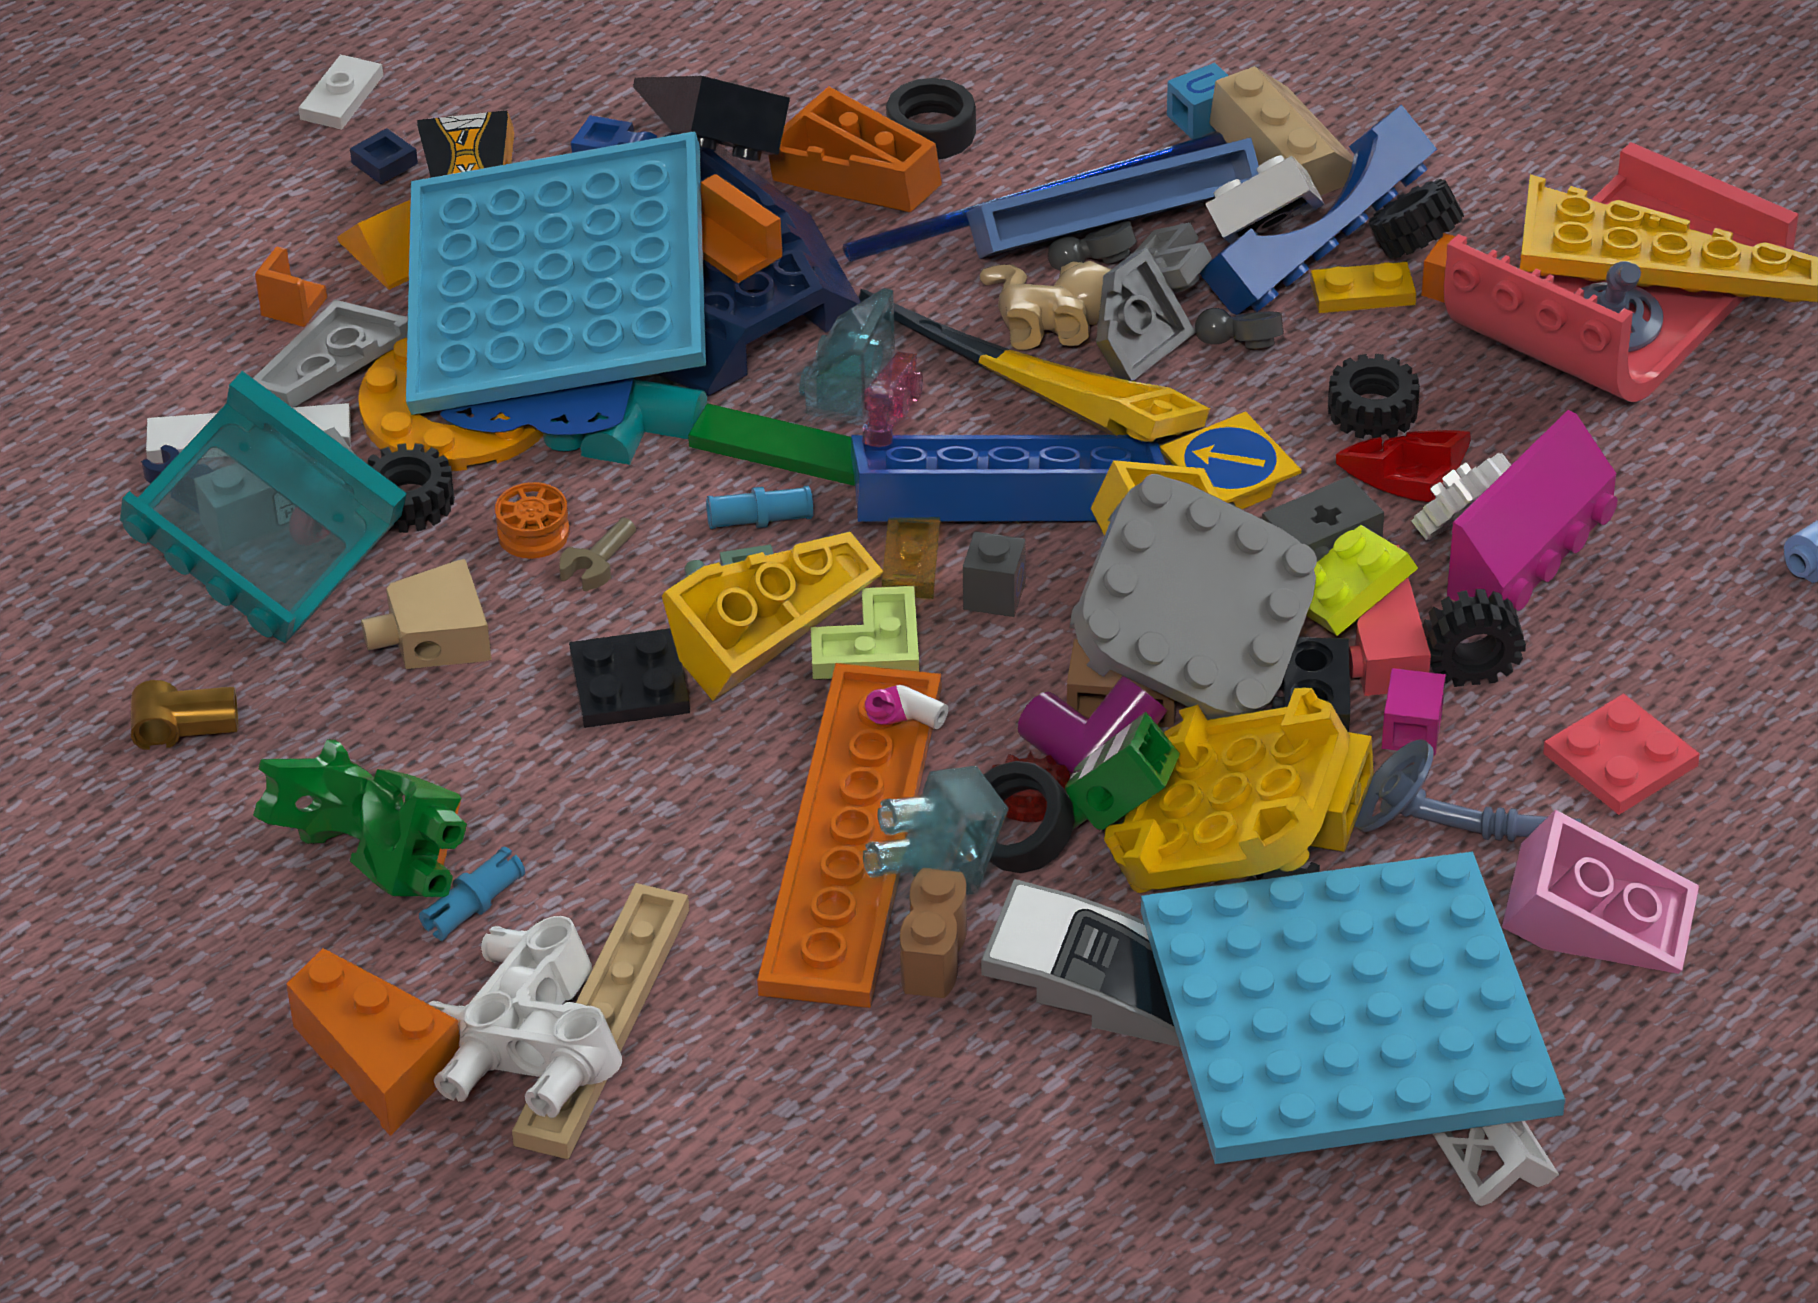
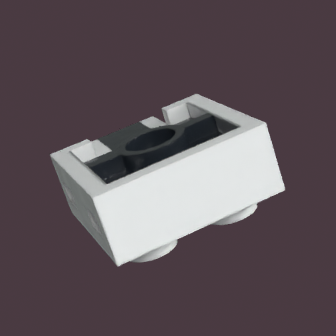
M1282 155L1271 158L1256 169L1258 175L1242 184L1239 179L1233 180L1219 187L1213 193L1215 199L1207 202L1206 206L1226 241L1231 244L1251 228L1258 235V233L1268 231L1299 213L1305 216L1325 205L1307 170L1293 156L1286 159Z

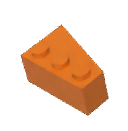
M830 86L785 124L779 155L768 154L774 181L906 212H912L942 185L936 143Z
M324 948L286 983L294 1028L331 1070L335 1069L350 1086L353 1095L360 1103L364 1102L380 1120L382 1128L390 1136L437 1090L434 1083L435 1076L444 1069L460 1048L457 1019Z

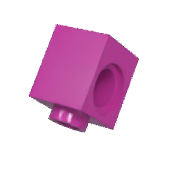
M1391 669L1384 711L1381 749L1398 751L1406 744L1421 739L1433 747L1434 755H1436L1446 674Z

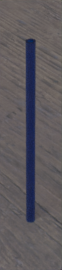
M1215 132L843 244V253L852 262L968 227L970 224L966 212L981 204L1227 144L1220 132Z

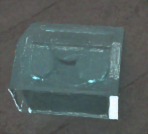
M883 288L837 317L829 334L821 336L816 350V359L812 366L804 368L800 378L799 393L805 396L807 415L859 426L864 425L895 365L893 290Z

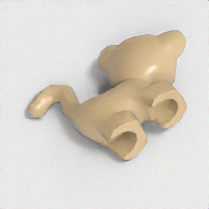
M1073 261L1061 267L1058 280L1053 286L1025 284L1027 275L1013 264L995 265L982 269L980 280L984 285L1004 283L999 295L998 308L1007 328L1010 330L1011 346L1017 350L1032 349L1040 345L1045 330H1051L1056 333L1062 345L1078 346L1089 337V325L1098 323L1103 276L1111 269L1091 261L1084 263Z

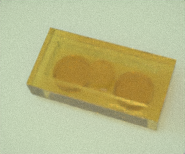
M940 517L888 518L882 587L914 586L915 598L934 599Z

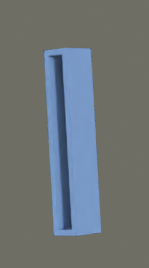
M1247 138L981 204L966 213L976 251L981 259L1053 241L1061 236H1072L1096 230L1116 222L1132 221L1215 199L1213 193L1224 184L1237 179L1242 184L1258 175L1256 169L1259 165L1252 139Z

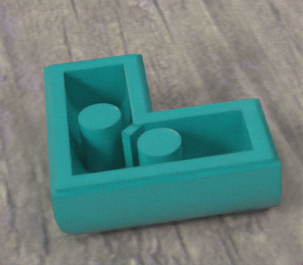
M634 379L623 422L602 431L585 434L581 444V457L630 465L645 432L688 439V434L707 404L705 391ZM597 413L591 422L597 419H608V417Z

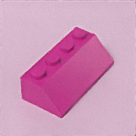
M1567 410L1453 522L1447 597L1449 596L1450 599L1458 601L1459 596L1457 592L1467 590L1469 597H1475L1476 589H1485L1488 598L1493 591L1498 592L1502 595L1503 601L1508 598L1512 602L1514 609L1520 611L1528 603L1533 589L1542 580L1546 582L1552 580L1560 567L1561 560L1570 551L1578 553L1585 545L1589 532L1598 523L1605 525L1612 518L1618 502L1617 497L1614 496L1616 472L1576 413Z

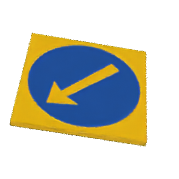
M1246 411L1160 446L1161 452L1174 466L1204 468L1219 498L1227 503L1234 502V505L1240 509L1271 498L1277 483L1299 475L1302 471Z

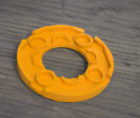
M407 338L398 340L392 350L380 356L368 369L360 385L358 400L361 420L366 429V434L379 449L389 447L393 453L398 451L397 444L406 443L407 450H413L415 443L423 444L424 453L432 447L438 450L439 457L445 455L449 466H451V471L467 470V465L496 460L497 464L526 451L543 437V432L529 424L506 432H483L456 425L432 422L420 414L411 415L406 404ZM500 412L497 416L491 418L490 420H496L498 418L508 420L510 419V417H507L503 414V412Z

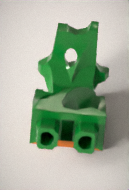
M331 739L326 740L321 754L316 758L260 760L258 769L266 776V790L261 799L256 803L254 817L270 825L297 828L300 839L306 844H321L331 837L348 834L359 839L360 842L356 853L352 852L350 862L380 889L391 896L446 897L449 895L453 876L450 870L444 867L448 849H455L463 842L467 824L457 815L462 799L458 793L418 777L393 770L377 769L375 777H373L364 768L350 760L348 752L341 743ZM303 796H310L313 799L312 803L305 808L296 807L295 803Z

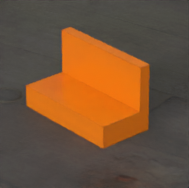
M717 174L700 182L703 259L739 283L782 257L781 218Z

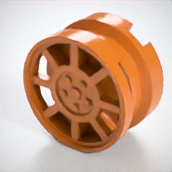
M539 482L522 483L504 491L496 501L495 517L498 541L501 547L511 555L527 559L542 558L556 553L567 543L570 533L567 500L564 494L556 487ZM531 491L538 492L537 496L529 497L525 493ZM516 495L520 497V500L515 502L508 501Z

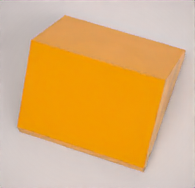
M411 199L359 222L337 236L338 242L388 290L409 281Z

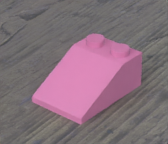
M1555 810L1521 843L1502 928L1542 949L1679 974L1683 970L1699 885Z

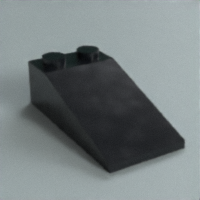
M706 76L638 77L634 79L633 88L668 128L676 134L695 131L700 149L716 151L717 144L733 147V157L760 162L761 154L779 155L790 102L789 97Z

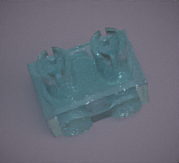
M977 765L929 771L921 796L899 799L888 798L880 802L882 807L878 808V822L882 831L886 835H895L901 832H908L905 839L883 842L872 841L865 845L867 850L863 851V864L870 877L879 878L883 875L911 872L915 877L922 868L962 872L965 877L967 895L975 894L979 891L1009 808Z

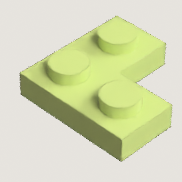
M914 586L864 588L862 590L863 625L811 627L813 679H832L835 663L919 671Z

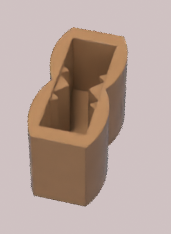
M922 868L911 883L909 894L910 913L904 919L900 929L901 985L905 994L945 998L955 986L958 976V952L962 948L967 935L966 880L962 872Z

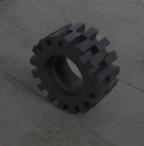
M1437 179L1434 182H1426L1422 187L1418 185L1412 188L1409 193H1402L1397 196V200L1386 203L1383 206L1384 209L1377 210L1373 214L1374 217L1369 219L1368 224L1386 256L1390 259L1393 257L1400 258L1405 253L1409 255L1414 253L1419 247L1422 249L1428 246V243L1432 240L1437 241L1442 238L1444 232H1450L1455 228L1456 224L1463 220L1464 213L1446 180Z
M406 443L397 444L398 451L393 453L389 447L381 449V458L374 454L367 459L368 465L396 486L407 484L421 486L411 491H404L407 494L402 515L393 524V526L398 525L399 533H408V526L415 525L417 531L425 530L426 521L435 526L441 522L440 514L448 516L451 512L450 505H454L455 497L451 466H449L445 455L439 457L438 450L432 447L424 453V445L416 443L413 450H407Z
M1476 589L1475 597H1469L1467 590L1457 592L1459 600L1455 602L1449 596L1441 600L1443 610L1433 607L1428 612L1430 620L1424 619L1422 625L1431 654L1430 664L1433 672L1446 674L1445 683L1447 684L1452 679L1454 687L1464 686L1466 681H1471L1472 685H1480V680L1488 678L1489 684L1499 681L1497 677L1499 672L1503 673L1506 677L1513 672L1511 663L1520 665L1523 660L1521 652L1526 651L1524 635L1512 602L1508 598L1503 601L1502 595L1495 591L1488 598L1485 589ZM1487 634L1486 637L1476 642L1460 643L1468 637Z

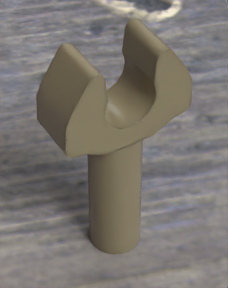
M621 518L590 550L568 547L560 557V580L566 581L573 576L575 571L586 568L587 570L581 577L583 591H589L607 583L611 579L610 564L607 561L636 532L634 523L628 518Z

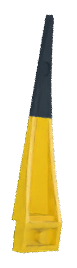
M864 289L860 290L859 299L861 303L1110 435H1129L1137 440L1153 442L1156 438L1168 435H1181L1182 432L1205 426L1210 408L1172 388L1092 373L1010 350L938 323Z

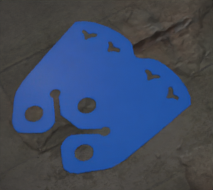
M634 378L444 409L440 415L446 421L456 426L483 432H506L527 424L534 426L543 433L552 435H577L598 432L623 422ZM471 408L474 417H468L466 413L460 414L457 411ZM500 412H503L505 416L510 417V419L503 420L501 418H498L496 420H490L491 418L497 416ZM597 413L608 417V419H597L593 422H588ZM562 415H566V419L569 421L568 424L563 421L551 422L552 419L559 418Z

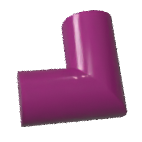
M1122 676L1089 719L1054 693L1048 691L1037 695L1026 705L1018 721V733L1024 740L1072 775L1075 767L1144 712H1147L1157 725L1168 710L1135 683Z

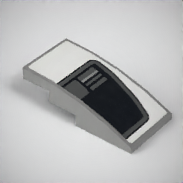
M1014 879L981 959V975L1036 987L1037 1003L1092 1015V1028L1180 1047L1143 920L1070 893Z

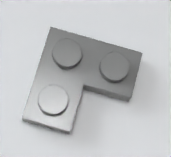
M1191 223L1155 229L1135 250L1149 249L1167 283L1174 292L1184 291L1193 286L1199 280L1198 274L1212 259L1204 242L1196 243L1199 238Z

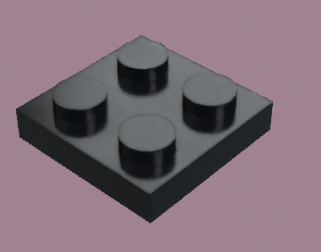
M670 628L569 642L584 728L690 713L689 697L682 664L679 661Z

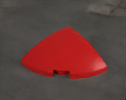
M1459 430L1407 432L1406 436L1389 438L1383 442V445L1382 437H1376L1356 443L1336 454V464L1359 480L1382 491L1412 500L1431 502L1436 497L1430 489L1437 483H1442V478L1453 469L1456 471L1459 468L1471 442L1470 431Z

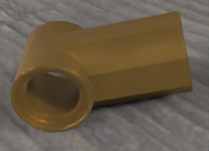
M149 680L137 685L132 691L131 739L136 746L143 750H150L152 745L166 744V748H171L177 743L180 736L238 731V706L234 686L178 691L171 683L162 680Z

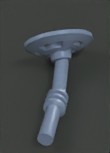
M1622 261L1609 268L1606 275L1607 282L1594 283L1581 289L1584 290V298L1589 299L1594 294L1598 296L1597 304L1617 313H1620L1624 308L1629 310V303L1634 304L1636 312L1632 316L1631 330L1633 333H1630L1628 352L1647 346L1657 338L1663 326V311L1655 297L1646 290L1636 286L1641 276L1640 268L1631 262ZM1642 301H1645L1651 312L1648 322L1643 319L1644 305Z
M1420 739L1400 748L1375 772L1357 817L1355 827L1362 832H1369L1385 825L1401 813L1405 817L1412 815L1415 818L1480 833L1485 840H1489L1491 835H1494L1496 840L1502 841L1504 835H1506L1508 841L1514 842L1517 836L1528 837L1548 816L1518 814L1515 808H1511L1507 814L1505 809L1498 807L1496 813H1494L1492 807L1487 806L1482 812L1426 798V791L1422 789V786L1429 774L1434 751L1428 742ZM1381 797L1383 799L1380 807L1381 812L1372 817L1375 805ZM1572 818V819H1574V820H1576V821L1582 823V820H1581V819Z

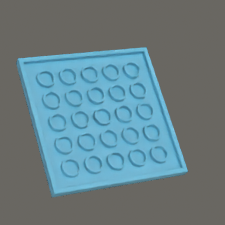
M695 131L411 181L406 404L411 415L705 366L700 144Z
M1473 851L1141 896V915L1215 1164L1563 1115L1565 1097Z

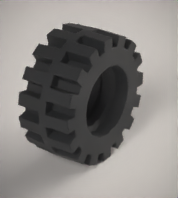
M1367 354L1358 355V361L1348 358L1343 361V367L1337 365L1333 370V376H1330L1328 414H1331V421L1334 425L1341 424L1340 430L1346 434L1355 431V437L1364 439L1365 435H1372V438L1381 437L1384 434L1389 438L1397 437L1398 429L1405 433L1410 429V424L1415 423L1417 419L1420 392L1419 378L1416 373L1412 374V367L1408 364L1400 366V359L1391 357L1389 361L1384 360V354H1375L1374 358H1368ZM1365 394H1377L1385 396L1387 398L1368 399L1361 396Z

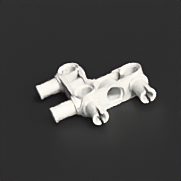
M565 916L546 918L536 923L528 931L504 929L500 926L490 928L491 934H485L482 940V954L487 961L493 963L502 962V964L472 1001L466 1006L443 1004L439 1001L428 1003L458 1020L460 1048L444 1069L434 1078L436 1088L444 1097L453 1101L455 1098L460 1102L464 1101L472 1088L488 1070L496 1069L536 1076L540 1078L525 1093V1101L536 1114L543 1117L547 1114L549 1118H554L579 1086L603 1082L619 1070L622 1064V1055L600 1009L572 1002L563 1004L566 1000H571L576 995L592 971V964L571 919Z

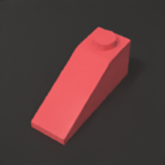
M1409 577L1358 619L1355 646H1349V675L1351 678H1360L1364 696L1387 694L1392 668L1429 672L1431 654Z

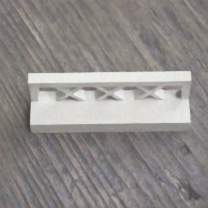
M1525 1121L1470 1128L1469 1138H1454L1451 1131L1433 1134L1474 1202L1480 1206L1492 1203L1519 1178L1536 1187L1549 1184L1559 1175ZM1482 1150L1497 1151L1504 1165L1482 1183L1477 1175Z

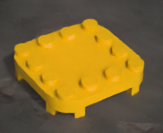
M1294 688L1288 707L1210 720L1206 719L1198 704L1181 709L1179 714L1183 721L1164 732L1165 736L1180 753L1166 787L1128 812L1123 823L1109 825L1105 830V843L1130 887L1137 893L1147 892L1151 889L1192 886L1199 883L1233 878L1240 879L1279 868L1286 872L1296 870L1307 862L1309 858L1307 848L1313 843L1322 827L1348 752L1350 735L1332 704L1319 699L1312 688Z

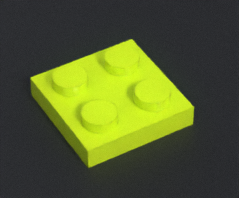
M1360 525L1355 530L1341 535L1335 541L1329 553L1316 562L1314 568L1316 575L1314 595L1306 616L1338 636L1414 573L1418 567L1406 551Z

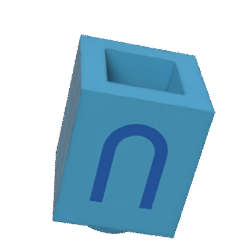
M1215 62L1167 81V116L1192 140L1216 131L1209 124L1215 81L1229 75Z

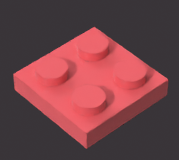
M1624 693L1544 741L1543 750L1545 756L1618 815L1696 768L1700 756L1699 752Z

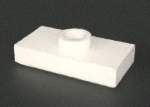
M340 54L299 106L300 120L342 130L383 77L382 64Z

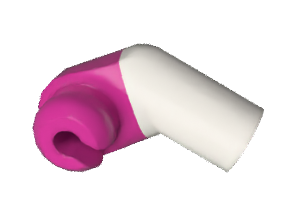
M904 685L874 690L869 693L865 700V709L869 719L882 725L914 719L934 729H939L945 722L948 714L947 704Z

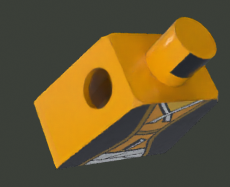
M507 110L417 120V127L431 178L506 165L512 162L514 126Z

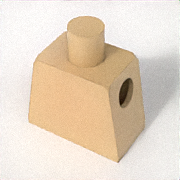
M465 559L390 583L386 588L389 614L361 620L367 650L398 644L406 669L491 660L488 625Z

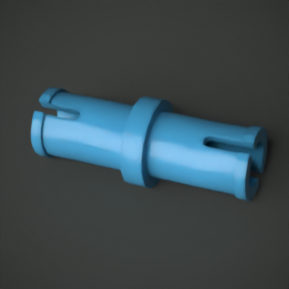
M803 486V488L765 491L764 487H753L751 493L715 497L707 496L706 512L710 529L745 524H755L756 528L768 527V522L804 518L812 519L813 499L809 486Z
M501 847L495 855L471 874L462 873L455 878L449 895L439 898L431 906L419 913L420 922L425 930L429 932L437 927L438 930L433 933V936L443 941L449 933L477 912L479 915L485 913L490 909L492 905L491 900L525 875V868L519 857L514 855L507 861L506 858L512 854V850L507 847Z

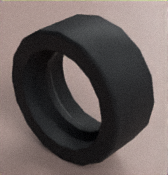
M938 78L913 80L901 85L892 92L886 104L887 118L936 143L938 159H947L962 153L973 142L976 134V106L973 95L964 86L951 80ZM931 112L946 114L954 118L944 123L930 125L909 120L910 117Z
M1022 761L997 765L982 775L968 792L962 811L964 831L973 847L987 861L999 869L1015 873H1025L1041 869L1057 858L1069 842L1075 823L1073 803L1064 788L1043 768L1035 763ZM1029 789L1037 790L1043 794L1047 801V809L1043 822L1032 835L1022 842L1010 845H1003L994 840L991 835L990 826L994 813L1004 800L1017 792Z

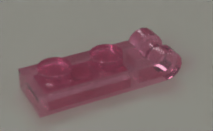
M897 352L864 391L863 408L868 411V420L864 423L862 442L864 444L875 447L892 444L893 428L901 418L907 416L908 410L914 401L918 402L920 400L923 389V374L916 371L917 354Z

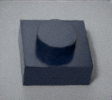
M388 128L350 148L351 163L379 184L385 183L418 164L416 148Z

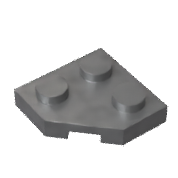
M1148 248L1135 251L1103 276L1096 343L1116 378L1134 381L1196 333Z

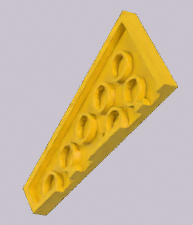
M1530 174L1520 269L1523 271L1533 272L1535 269L1541 270L1540 276L1563 275L1582 277L1589 281L1606 280L1607 272L1611 266L1618 262L1627 261L1636 264L1640 268L1641 276L1637 286L1649 287L1658 285L1682 288L1690 292L1705 290L1731 293L1738 297L1762 296L1781 298L1787 302H1818V257L1767 242L1759 243L1754 247L1737 243L1732 240V232L1715 228L1713 234L1710 235L1689 229L1690 220L1621 200L1612 201L1607 205L1592 201L1587 198V190L1570 186L1567 193L1545 187V178Z

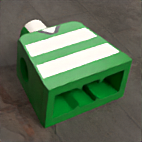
M1147 712L1140 715L1075 767L1065 787L1067 795L1073 803L1075 820L1073 829L1088 819L1099 831L1103 830L1166 787L1180 753Z

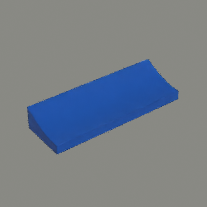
M851 435V458L858 522L1097 521L1091 506L1113 460L1166 465L1157 439L1153 442H1145L1129 435Z

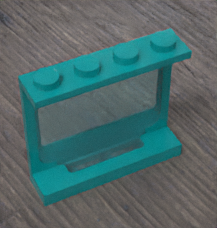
M241 371L229 384L226 404L139 497H136L129 491L122 498L120 521L123 523L126 532L133 539L142 544L149 542L161 551L168 564L177 572L183 575L190 573L202 582L211 597L224 606L232 605L247 616L248 622L258 633L268 638L273 636L286 643L401 517L407 493L255 379Z

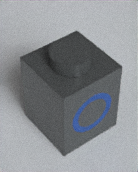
M974 531L963 564V610L1015 617L1026 582V539Z

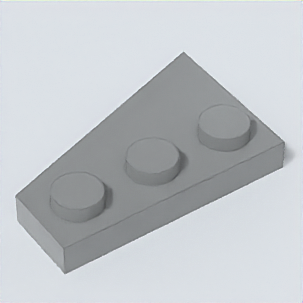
M334 300L253 379L289 406L296 407L392 350L398 340L407 338L408 317Z

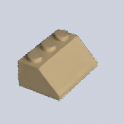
M1255 66L1215 81L1209 124L1227 143L1251 138L1259 166L1276 156L1282 155L1284 159L1293 156L1307 170L1320 196L1344 187L1354 157L1287 86Z

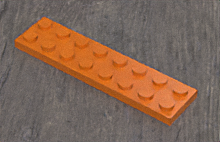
M835 663L757 979L758 996L871 1008L933 728L914 719L890 725L875 723L867 715L865 700L869 693L874 690L904 685L939 701L942 689L941 674Z

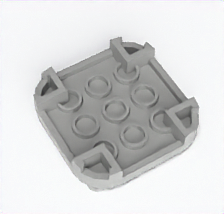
M1151 474L1140 484L1130 489L1108 518V521H1110L1080 600L1072 609L1069 628H1075L1078 643L1090 659L1086 665L1102 677L1109 670H1112L1188 707L1198 704L1207 720L1259 712L1272 700L1281 686L1310 607L1316 581L1314 572L1317 562L1316 555L1309 546L1301 544L1283 529L1188 483L1159 474Z

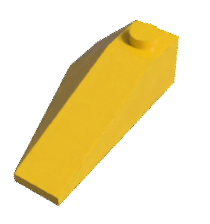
M851 532L799 543L791 550L765 555L764 552L748 555L744 561L721 566L720 562L703 566L666 590L662 595V600L679 661L710 699L714 701L754 674L811 630V627H815L880 577L884 571Z

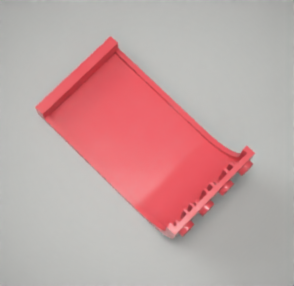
M1632 142L1620 151L1618 174L1591 199L1606 205L1612 201L1621 200L1690 220L1689 229L1710 235L1713 234L1715 228L1733 233L1732 240L1751 247L1767 242L1787 249H1794L1798 213ZM1460 234L1447 245L1444 300L1448 315L1453 321L1630 402H1637L1648 397L1746 298L1724 292L1705 290L1690 292L1682 288L1658 285L1649 287L1637 286L1649 292L1659 302L1663 311V326L1657 338L1641 349L1628 352L1630 333H1633L1631 330L1632 316L1636 312L1634 304L1629 303V310L1624 308L1620 313H1617L1597 304L1598 296L1594 294L1589 299L1584 298V290L1581 289L1594 283L1607 282V280L1589 281L1582 277L1563 275L1540 276L1541 270L1535 269L1533 272H1526L1510 265V257L1507 255L1501 260L1497 259V251L1494 249L1485 254L1468 246L1467 237ZM1642 301L1644 305L1643 319L1648 322L1651 312L1645 301Z

